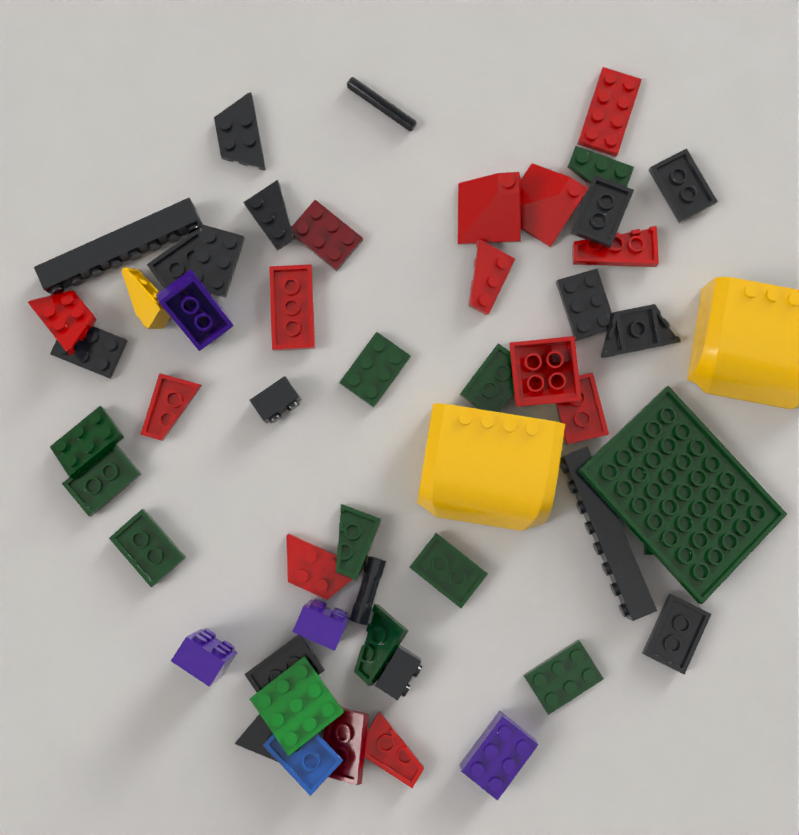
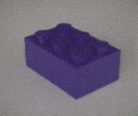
M192 269L156 294L158 302L199 351L234 326L231 319Z
M316 598L313 601L310 600L303 606L292 632L335 651L350 617L346 616L347 612L335 607L332 610L326 607L327 603Z
M205 628L188 635L171 659V662L210 687L224 675L238 652L233 650L235 647L227 641H219L215 638L216 634Z
M499 711L459 764L461 772L498 801L539 744L534 737Z

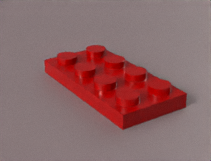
M602 67L577 145L614 157L618 155L642 79Z
M312 265L269 266L272 350L315 349Z

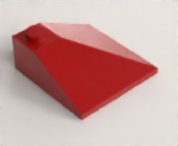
M532 163L521 179V229L551 247L583 199L588 188L569 176Z
M520 172L496 173L458 183V245L477 244L478 239L486 243L521 242Z
M575 336L509 343L516 407L582 401Z

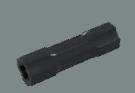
M368 556L350 621L362 625L368 624L375 594L386 564L385 560Z

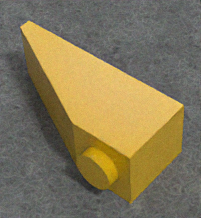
M123 268L121 272L137 317L148 329H164L171 316L158 302L156 294L159 291L139 269Z

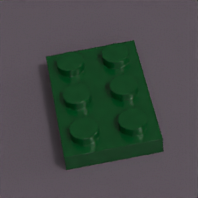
M376 331L339 383L374 408L411 358V355Z
M499 343L460 393L463 398L478 409L500 412L514 394L510 351Z
M99 406L52 444L50 448L67 475L75 479L125 437L102 406Z
M116 444L75 479L69 477L62 485L89 517H92L142 474Z
M141 509L109 537L111 542L150 587H154L186 558L145 509Z
M437 533L434 534L409 566V568L459 608L464 606L488 574Z
M580 640L573 642L523 675L548 715L604 679Z

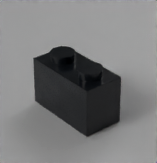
M284 376L249 401L266 424L268 422L272 424L282 417L281 414L287 409L292 411L300 405L298 402L302 399L286 376Z
M399 645L375 682V686L397 701L400 696L405 697L411 687L408 684L412 676L416 678L423 667L420 665L421 658Z

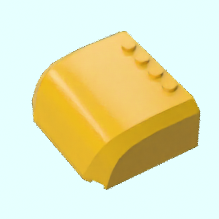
M716 277L701 289L687 380L698 385L706 394L790 410L798 408L799 290L733 277Z
M433 403L417 504L438 518L524 531L545 524L549 518L554 501L565 424L538 418Z

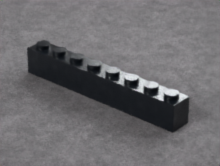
M189 197L35 266L34 269L43 290L51 295L64 292L70 286H78L84 283V280L90 277H98L110 268H118L123 265V262L130 259H138L143 253L156 251L163 244L176 242L181 236L188 233L191 234L198 228L200 230L204 224Z
M587 446L562 456L559 466L562 473L568 476L570 481L567 482L568 488L572 494L576 495L578 500L576 507L581 515L584 514L586 519L584 523L589 535L592 534L595 541L593 543L594 550L597 555H601L604 562L601 564L606 576H610L612 584H610L614 596H618L621 602L619 605L623 617L634 621L656 612L657 609L616 513L577 471L592 457Z

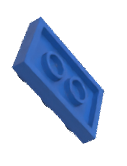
M274 734L263 744L269 753L310 796L343 761L319 734H316L290 756L287 755Z

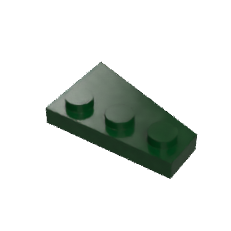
M575 146L567 167L585 182L591 183L594 175L625 187L628 186L634 169L631 165Z
M341 504L336 573L357 581L380 526L381 519Z
M374 604L372 612L374 614L371 623H368L366 629L368 634L365 644L361 646L354 673L368 686L375 684L408 633V630L379 604Z

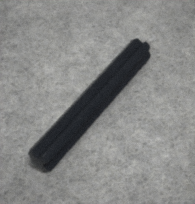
M351 77L348 80V89L408 131H412L417 123L415 119L356 78Z

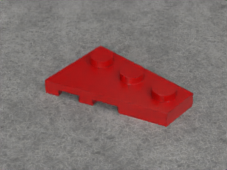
M478 239L468 306L485 315H489L515 258Z
M159 373L140 435L163 441L202 385Z
M379 711L367 730L364 758L413 788L423 772L424 766Z

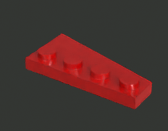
M657 225L645 230H631L630 233L625 234L616 233L610 249L586 239L575 241L572 245L573 265L657 267L659 264Z

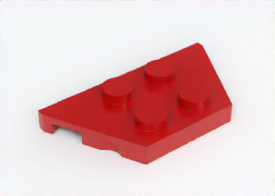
M73 290L28 302L69 356L74 354L73 347L78 340L82 341L85 338L87 331L97 320Z
M289 533L287 534V575L289 583L328 600L352 580L336 573L337 555Z

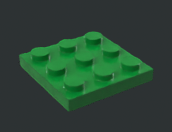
M305 656L250 698V701L288 756L344 713L340 704Z

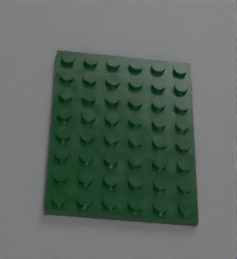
M669 386L664 387L577 470L698 604H703L787 515L780 505Z

